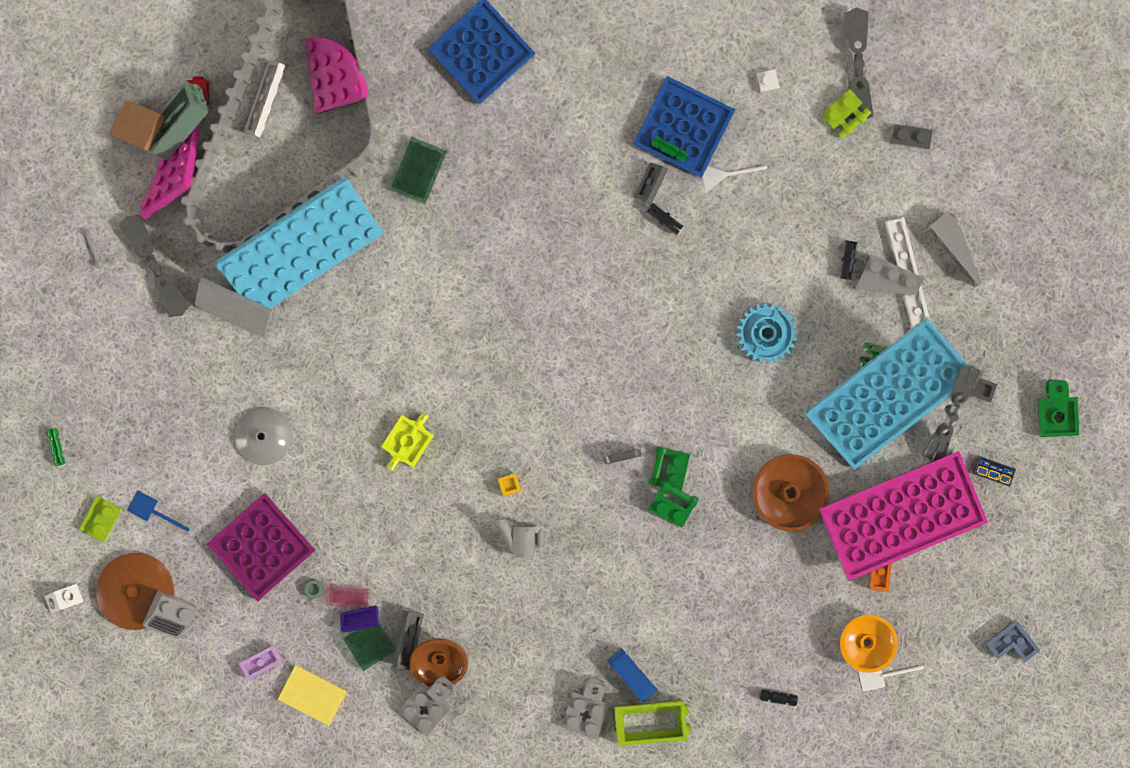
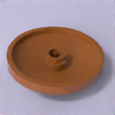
M786 454L769 460L761 467L753 482L752 498L755 509L766 523L783 531H800L812 526L822 517L819 508L828 505L830 488L825 473L814 461L801 455Z
M144 553L124 554L112 560L101 572L96 589L97 601L102 613L113 624L128 630H141L147 628L142 626L157 591L160 590L174 596V583L166 566L155 557Z

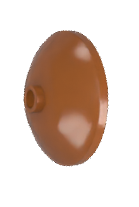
M433 638L422 642L414 649L410 658V668L414 677L427 686L431 687L441 676L456 684L467 672L468 657L465 650L458 643L445 638Z

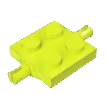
M422 412L417 421L410 420L401 415L381 446L393 457L386 467L394 471L399 461L413 468L415 467L434 437L423 426L429 417L427 414L425 415Z

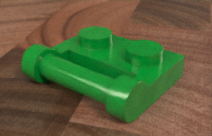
M656 447V460L651 479L649 478L648 484L661 487L663 481H659L664 455H670L664 481L666 480L671 483V486L682 491L690 454Z
M665 480L648 510L682 528L693 508L697 505L699 498L684 493L671 486V483ZM668 492L687 502L686 507L664 496L665 493Z

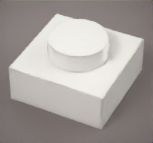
M775 69L756 74L760 93L780 88Z

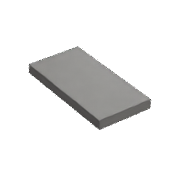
M203 277L199 282L195 301L196 307L263 338L265 337L272 313L271 308Z

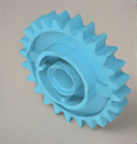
M764 303L763 308H761L757 304L756 310L750 307V314L744 312L745 319H739L742 326H737L736 328L741 333L736 334V336L741 337V340L737 344H743L741 351L747 350L746 357L752 355V361L759 358L760 364H762L764 359L767 364H770L771 359H773L777 363L778 357L782 360L785 359L784 353L791 354L788 348H795L792 341H797V338L793 334L798 333V331L793 330V327L797 324L790 322L793 316H786L788 310L781 312L782 306L775 309L774 303L770 307H768L767 303ZM764 328L771 330L772 336L770 339L762 336Z

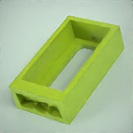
M683 699L614 705L618 746L687 740V735H690V724L686 723L685 716L689 715L688 704H684ZM676 711V729L626 733L624 731L623 716L625 714Z

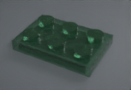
M411 137L390 190L426 205L447 151Z

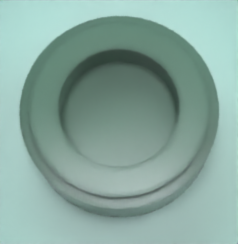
M316 579L309 580L304 586L305 595L311 599L320 597L324 590L323 584Z

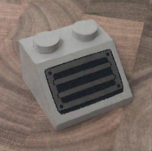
M158 590L142 626L179 639L190 626L197 607L189 601Z

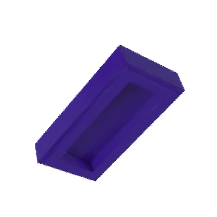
M375 605L340 613L341 631L345 633L379 626L378 607Z

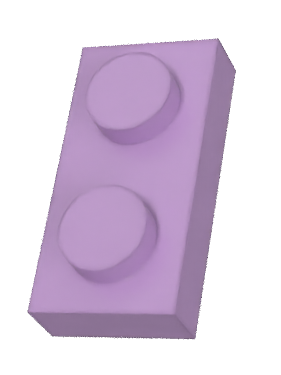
M272 645L240 662L239 665L247 680H250L283 661L276 647Z

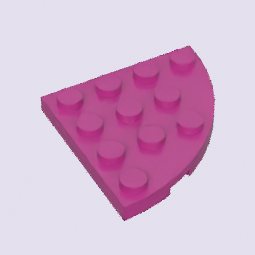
M309 37L305 39L315 114H323L369 97L364 75L359 73L356 66L358 62L343 44L326 37Z
M200 125L194 128L168 161L165 159L159 161L157 165L158 170L145 198L140 204V208H142L140 216L144 219H148L190 188L201 131Z

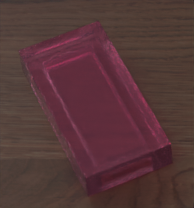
M330 587L329 606L368 607L369 589Z

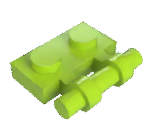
M849 89L822 114V117L833 129L840 124L843 129L838 134L844 139L848 134L851 135L854 132L853 129L861 122L864 123L872 112L867 107L860 112L857 108L862 104V101ZM851 113H854L856 117L847 124L845 119Z

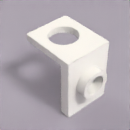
M77 584L45 596L51 614L83 602ZM51 598L54 601L55 607L52 605Z

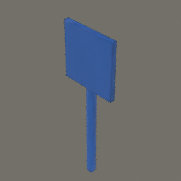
M137 491L127 510L145 521H148L153 513L185 531L190 530L181 523L154 510L158 501L140 491Z

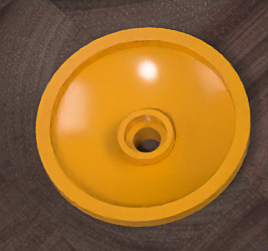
M865 614L855 617L847 623L840 636V651L843 658L851 667L861 672L873 673L886 668L893 661L897 653L898 638L894 628L888 621L877 615ZM865 639L870 640V644L867 646L863 643Z

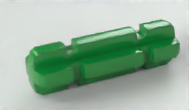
M655 136L651 144L657 149L661 148V151L672 157H677L676 159L681 162L685 161L688 155L686 151L679 150L677 146L666 140L664 142L662 138Z
M56 428L49 429L46 433L47 437L50 438L49 445L51 454L54 456V465H64L65 459L62 456V446L60 439L57 437L59 436L58 430Z

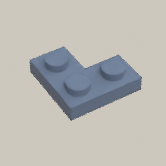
M1013 620L985 643L997 659L1013 648L1020 658L1027 662L1040 651L1017 620Z

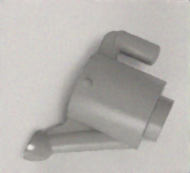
M493 519L495 525L500 528L510 553H514V557L530 558V553H535V533L536 545H543L544 531L542 527L509 526L505 519Z

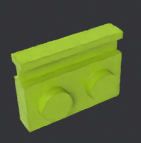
M96 496L79 530L104 543L123 508L100 496Z

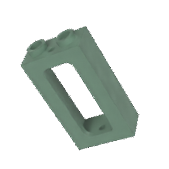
M186 81L159 114L165 116V119L150 148L151 153L168 161L208 113L202 89L198 85H192Z

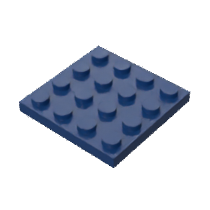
M480 0L428 47L433 56L479 106L536 55L487 0Z
M667 76L633 145L702 178L736 109ZM655 136L662 138L664 142L666 140L677 146L679 150L686 151L688 155L685 161L681 162L676 159L677 157H672L661 151V148L657 149L651 144Z

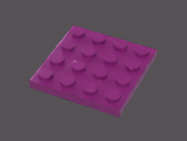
M266 493L261 495L207 543L257 602L316 551Z

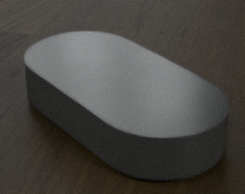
M641 449L605 456L603 457L604 464L641 457L642 453Z

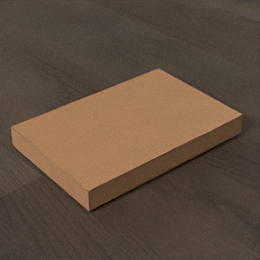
M125 100L109 134L149 152L165 116Z

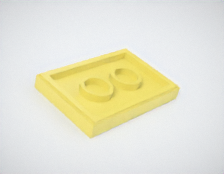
M295 665L278 700L329 726L347 691Z

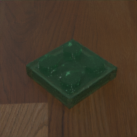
M380 623L379 626L356 630L343 638L363 671L396 651Z

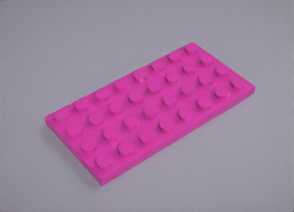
M959 451L819 508L847 581L988 523Z

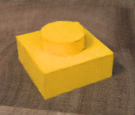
M516 473L498 478L503 497L522 491Z

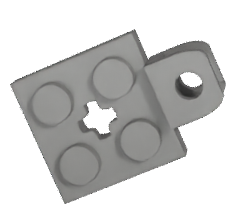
M444 676L439 677L430 688L422 682L400 707L398 712L427 736L451 709V706L445 700L453 691L454 684ZM420 706H427L429 713L422 712Z
M590 677L583 693L576 690L573 691L561 724L562 728L595 740L598 739L610 706V702L602 700L605 691L604 681ZM585 710L589 711L588 715L591 716L586 720L582 719V716L580 715V713H584Z

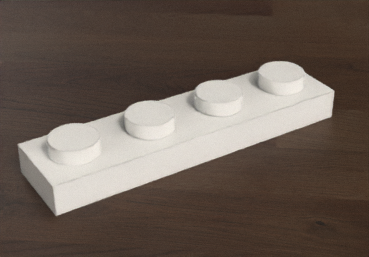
M268 61L243 133L261 137L273 99L277 93L279 81L283 76L285 65L279 62Z

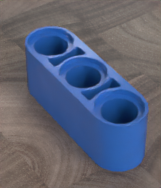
M620 648L607 660L643 703L658 691L623 648Z

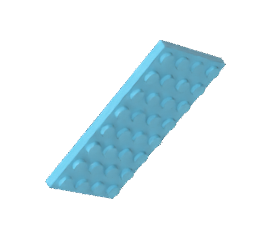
M344 176L215 261V263L238 294L268 308H272L383 235L384 232L347 177Z
M926 317L805 411V415L855 470L949 398L959 368L969 365L931 320Z

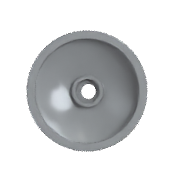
M257 408L247 412L239 420L235 429L234 439L237 450L247 461L257 465H269L282 459L288 452L292 442V430L287 419L278 411L270 408ZM259 433H264L265 438L263 440L258 438Z

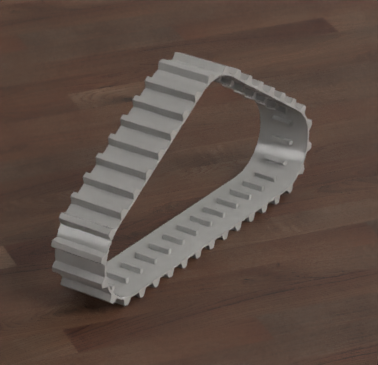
M285 0L264 1L263 4L267 8L265 16L257 17L256 23L259 25V30L256 35H250L248 38L252 44L250 51L241 55L244 65L241 70H235L233 76L237 79L234 88H227L225 92L229 96V100L226 106H219L218 112L222 115L218 124H212L210 127L214 135L211 142L203 143L202 147L206 150L203 160H196L195 165L199 170L196 177L191 180L188 196L182 197L181 203L187 206L188 215L183 221L186 226L198 233L196 240L207 247L214 244L216 249L224 254L229 253L232 249L249 240L344 176L348 177L353 174L358 177L361 175L360 168L366 162L373 163L375 161L373 156L375 146L382 143V136L376 130V125L381 122L376 110L372 109V105L376 103V98L372 90L368 89L369 97L362 101L366 102L368 114L365 115V119L367 122L370 121L371 133L367 132L369 142L366 148L361 150V155L352 162L351 160L348 161L347 166L337 173L335 171L331 173L332 176L321 184L318 182L316 184L317 187L306 195L301 194V198L290 206H284L285 209L274 217L270 216L268 218L269 221L259 228H253V232L246 237H239L238 241L228 243L225 239H221L220 243L210 240L212 235L208 232L203 233L199 226L202 222L197 218L199 197L202 190L205 191V183L210 172H213L214 162L217 155L221 153L220 148L225 137L227 138L229 135L227 133L232 120L236 118L235 113L240 102L242 103L244 100L242 98L247 85L251 83L252 73L255 67L259 65L257 63L262 50L266 48L265 43L270 32L274 30L273 24L277 15H280V8ZM340 0L343 7L346 6L348 16H344L347 24H350L352 35L348 36L351 44L354 43L356 52L354 57L358 62L360 74L364 75L366 85L369 86L372 84V78L368 70L363 68L368 64V59L364 51L359 49V47L364 45V40L360 31L355 29L360 25L355 10H352L356 5L353 0Z

